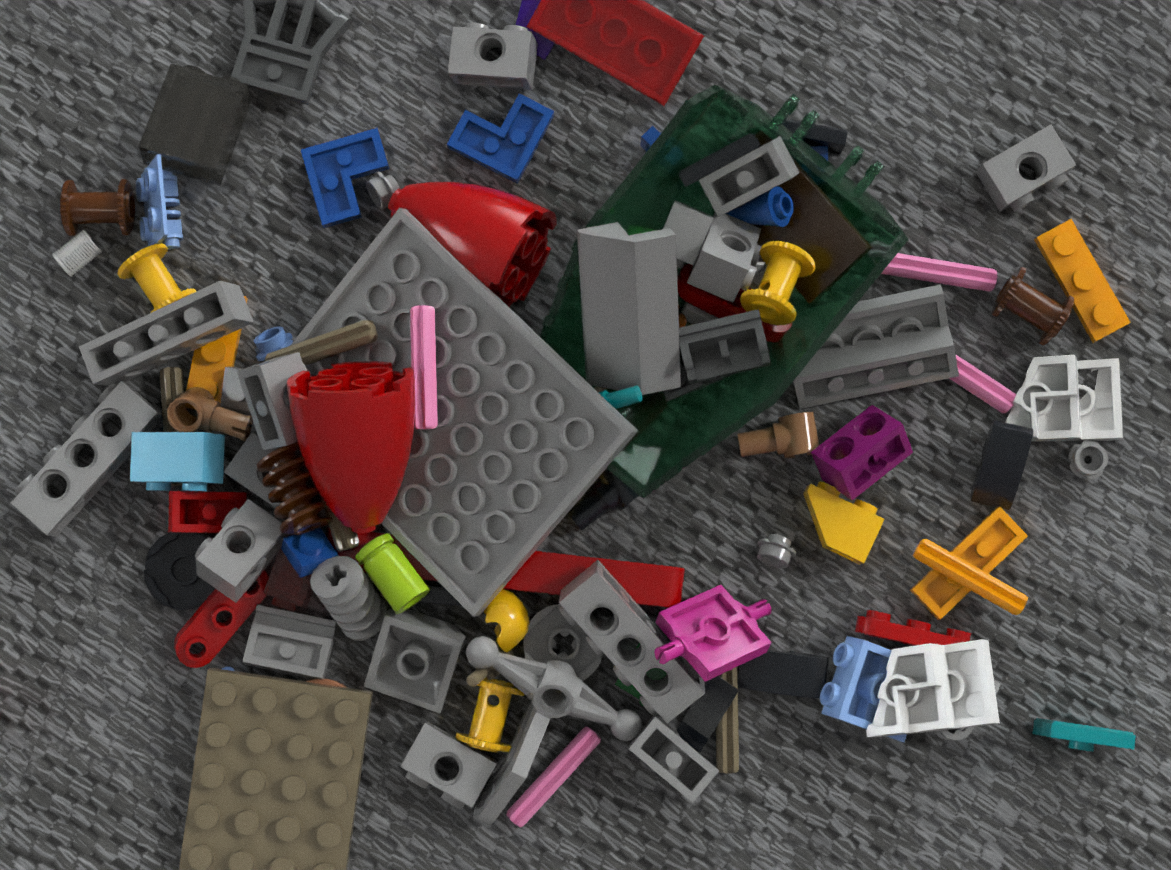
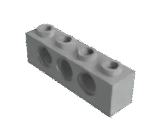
M218 281L79 346L93 384L105 386L115 384L117 386L120 381L126 382L250 325L254 321L240 285Z
M120 381L117 386L112 384L103 391L98 398L100 405L90 416L85 414L80 417L70 430L72 436L63 446L58 444L53 447L43 459L45 464L35 476L29 475L15 490L17 496L11 504L48 536L57 537L131 455L132 432H152L163 420L162 414L123 381ZM119 416L122 421L120 432L113 437H108L105 431L107 421L112 417ZM91 446L94 451V459L89 466L81 467L78 462V455L83 448ZM63 477L67 484L66 491L62 496L55 498L51 493V484L56 478Z
M599 560L561 590L559 598L561 606L559 610L563 617L572 626L578 624L588 635L586 640L589 646L597 655L602 657L605 654L615 665L613 670L616 676L627 687L632 684L641 694V703L651 715L656 716L659 714L668 724L705 694V681L686 659L679 656L668 661L666 664L662 665L659 663L660 659L657 660L655 657V649L671 641ZM599 607H605L611 610L614 615L610 619L602 621L596 619L592 615V611ZM624 638H634L640 643V646L635 650H625L619 645V642ZM652 668H660L667 675L663 679L652 680L647 677L646 672Z

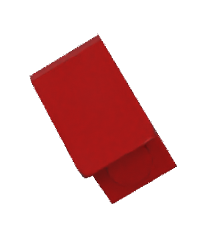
M169 491L168 532L219 533L222 529V522L233 508L240 509L246 502L247 493Z

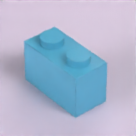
M132 432L130 481L146 483V490L171 491V483H182V491L205 492L207 491V484H223L225 435L207 432Z

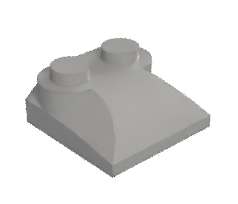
M389 609L384 616L363 687L441 713L460 654L464 648L466 636L455 625L410 609L396 614L393 609Z

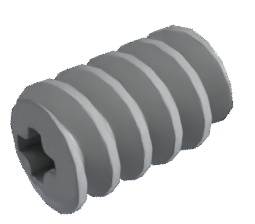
M336 556L319 564L313 571L310 579L311 589L346 637L354 641H364L377 634L381 630L384 616L387 613V606L358 562L348 556Z

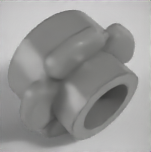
M375 172V178L366 182V188L376 207L383 210L388 207L391 196L400 187L392 175L389 174L384 177L381 172Z
M1084 440L1080 445L1075 444L1068 454V459L1071 460L1070 469L1079 478L1085 476L1090 480L1096 479L1103 474V469L1108 465L1106 450L1094 440ZM1089 456L1091 463H1085L1084 458Z
M769 534L768 538L759 539L757 543L760 548L757 558L761 562L773 567L787 568L791 557L794 558L796 556V551L790 547L791 541L784 536Z

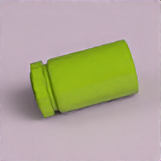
M386 533L367 543L355 557L359 564L363 565L364 570L395 613L400 614L424 598L430 589L396 544H392L394 540L390 534Z

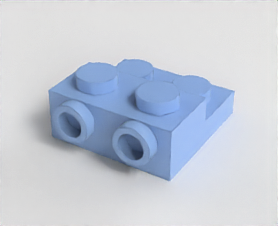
M847 636L845 643H840L834 651L833 663L837 667L832 682H827L821 690L820 702L824 705L821 714L867 729L868 725L872 724L880 700L877 698L881 683L887 676L886 667L892 650L863 639ZM907 734L886 737L905 742Z

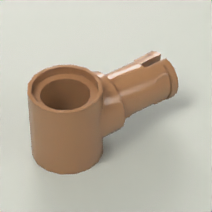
M201 387L189 388L170 403L167 409V418L170 425L179 432H194L199 429L210 433L213 430L246 441L252 427L248 426L253 424L251 415H245L221 407L220 402L215 401L210 392ZM185 403L193 405L197 411V417L187 411Z
M814 412L782 416L778 418V423H772L773 427L737 434L741 457L777 451L778 455L784 454V458H794L795 455L804 453L812 455L811 451L819 446Z

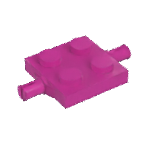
M722 585L716 586L659 612L655 623L671 642L657 647L654 651L657 660L660 659L659 663L663 665L681 656L690 663L705 682L767 653L772 642L760 630L756 620L770 615L771 606L769 603L766 604L767 600L761 599L752 605L744 606L735 600Z

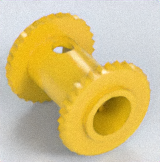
M770 241L763 244L759 251L760 258L763 259L767 267L758 289H747V291H744L740 297V302L747 312L759 309L761 321L774 325H786L792 323L797 316L796 309L789 302L797 279L800 277L804 278V276L808 277V275L811 276L815 270V262L810 254L794 244L783 241Z
M163 243L153 244L139 250L122 263L117 273L120 279L125 280L132 277L136 279L154 306L151 313L197 292L194 288L180 290L161 261L164 255L167 254L166 252H168L167 246Z
M486 677L477 685L480 686L469 734L456 733L455 737L458 741L464 742L467 746L495 753H498V751L509 752L511 745L501 742L511 697L512 694L520 696L525 694L510 682L499 679L488 680ZM490 695H496L499 698L498 705L493 706L489 703Z

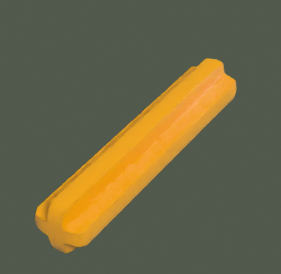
M922 539L917 545L913 554L915 559L1009 613L1019 615L1026 606L1028 597L1025 594L934 542Z

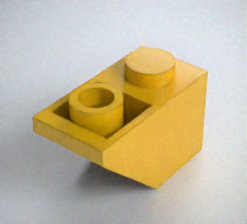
M819 481L817 486L812 484L806 486L803 495L822 547L858 565L864 564L885 520L876 515L878 508L859 499H856L854 504L840 498V492L835 487Z

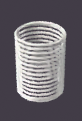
M82 229L80 234L75 235L71 241L69 240V243L66 242L62 248L60 247V250L58 249L52 255L63 270L72 277L76 271L78 272V269L81 270L85 264L87 265V262L89 263L94 257L96 258L98 254L102 253V250L94 244L91 236Z

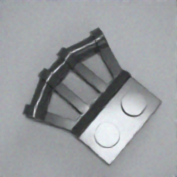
M243 0L245 33L230 78L232 84L309 105L319 70L322 67L323 57L337 39L348 30L353 18L345 12L338 13L322 0ZM275 5L265 37L258 35L256 6ZM290 7L302 10L292 44L278 40L287 10ZM318 16L330 26L313 48L307 49L305 45L314 17Z

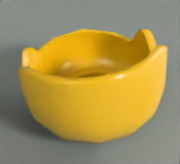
M502 589L486 607L484 613L486 614V623H498L494 630L497 636L496 642L504 652L508 653L528 633L530 620L523 602L514 593Z

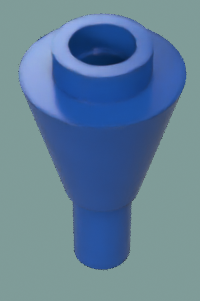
M776 186L746 202L741 207L734 208L725 214L751 225L785 227L788 225L793 214V202L789 194L781 187Z

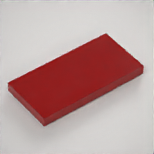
M541 0L526 26L663 106L667 103L704 38L703 34L644 0Z

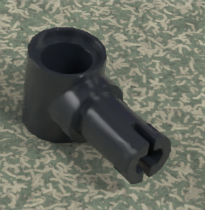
M623 457L596 479L598 483L594 485L595 490L573 507L568 514L577 526L584 530L609 509L615 511L619 508L622 511L634 499L643 495L649 487L627 459Z

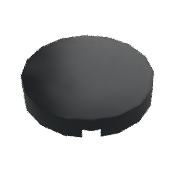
M170 532L160 537L149 549L146 556L144 581L151 595L162 605L177 610L197 609L215 590L213 586L197 576L195 554L202 542L208 538L207 535L202 533Z

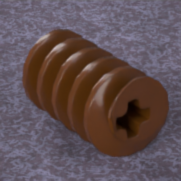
M298 443L280 447L268 453L256 464L259 472L268 473L262 479L264 487L274 488L268 494L269 501L271 503H281L275 508L274 515L279 519L287 518L280 525V531L284 534L300 535L333 522L332 517H319L318 515L319 512L327 507L326 502H313L312 498L319 491L316 486H307V482L312 477L309 471L301 470L305 462L303 456H296L295 454L300 449Z

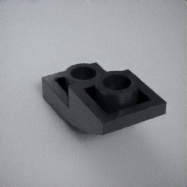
M993 420L982 449V462L972 486V502L994 507L1000 506L1007 510L1011 509L1028 457L1033 437L1032 428Z
M768 649L767 653L739 666L738 688L820 699L821 690L826 684L829 657L795 651L781 652Z

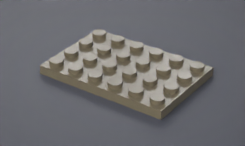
M209 668L207 670L179 870H347L373 692Z

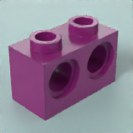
M874 405L869 406L811 451L822 480L835 487L837 491L850 500H854L913 453L903 424Z

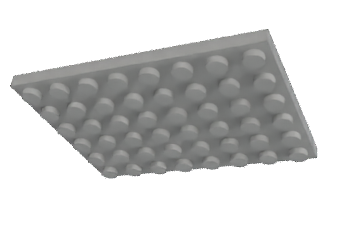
M399 208L291 345L363 320H371L374 322L378 333V338L375 342L305 365L307 371H310V377L317 375L321 370L331 369V364L359 361L392 362L393 371L403 372V368L411 367L410 309L411 307L421 305L434 307L438 425L434 429L414 428L411 452L404 479L391 509L381 524L475 617L479 616L638 430L495 293L450 254L407 209Z

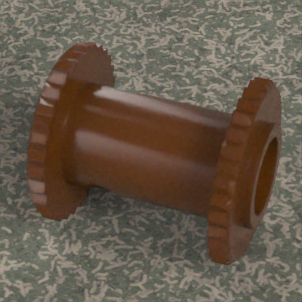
M127 179L120 180L118 192H78L73 180L65 181L61 190L60 214L63 228L67 235L75 236L78 224L119 223L123 235L131 234L134 227L136 208L133 189Z
M1020 267L1014 275L1009 277L995 299L996 304L992 309V315L997 317L1006 308L1042 330L1044 333L1040 338L1039 344L1046 345L1059 333L1067 321L1074 304V297L1069 296L1062 304H1059L1023 282L1022 279L1027 269Z

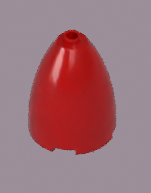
M458 182L409 184L403 189L398 188L391 196L388 204L391 218L399 208L407 209L450 254L495 293L508 307L518 299L522 301L526 299L551 251V248L547 246L548 230H553L557 225L556 215L549 209L522 197L476 184Z
M359 361L331 364V369L321 370L317 375L311 377L310 371L304 370L292 375L287 380L291 418L305 465L317 490L329 509L344 526L350 527L352 532L369 533L376 530V525L384 521L396 499L410 457L416 408L414 370L410 367L403 368V372L392 370V362Z

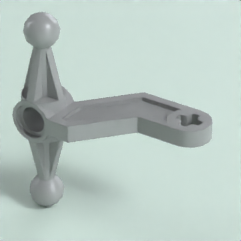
M485 636L475 637L466 648V656L472 666L479 669L492 666L530 699L511 743L510 751L477 800L473 818L490 826L494 823L525 781L551 718L569 715L610 726L612 734L617 739L623 741L635 739L642 729V721L639 714L631 709H621L618 711L613 709L590 689L583 680L577 678L573 667L566 662L550 660L542 663L500 653L496 642Z

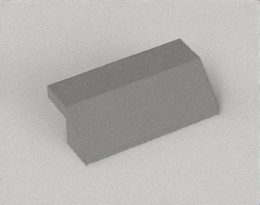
M618 222L577 229L586 381L590 385L618 391L637 385L642 395L680 388L676 234L670 228L628 235Z
M941 284L798 314L792 322L791 328L784 336L799 409L959 376L955 347L948 325Z

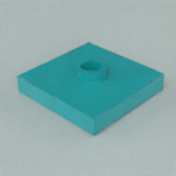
M1041 718L1034 720L1032 733L1069 740L1068 748L1094 752V744L1134 750L1136 738L1133 732Z

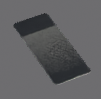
M720 676L706 681L705 694L691 705L676 729L680 737L697 752H701L736 697L738 689Z

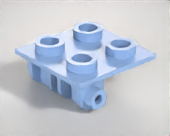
M157 154L144 169L141 178L136 180L138 202H144L145 217L140 218V237L142 241H147L148 246L163 243L167 246L168 250L180 248L179 241L183 240L181 219L167 220L181 217V212L179 210H166V207L180 205L179 199H176L179 196L177 176L173 175L171 168H162L161 154Z

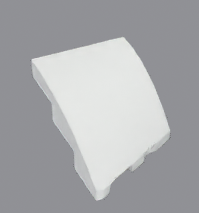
M1075 355L1033 357L1027 370L1026 378L1015 396L1014 405L1005 423L1032 428V441L1123 440L1119 358L1077 361ZM1078 369H1092L1091 372L1098 370L1095 390L1085 385H1079ZM1079 389L1087 392L1081 399H1079Z
M980 639L948 645L929 643L892 649L886 667L887 676L881 683L877 698L880 699L872 724H869L866 733L867 737H882L999 724L989 641Z

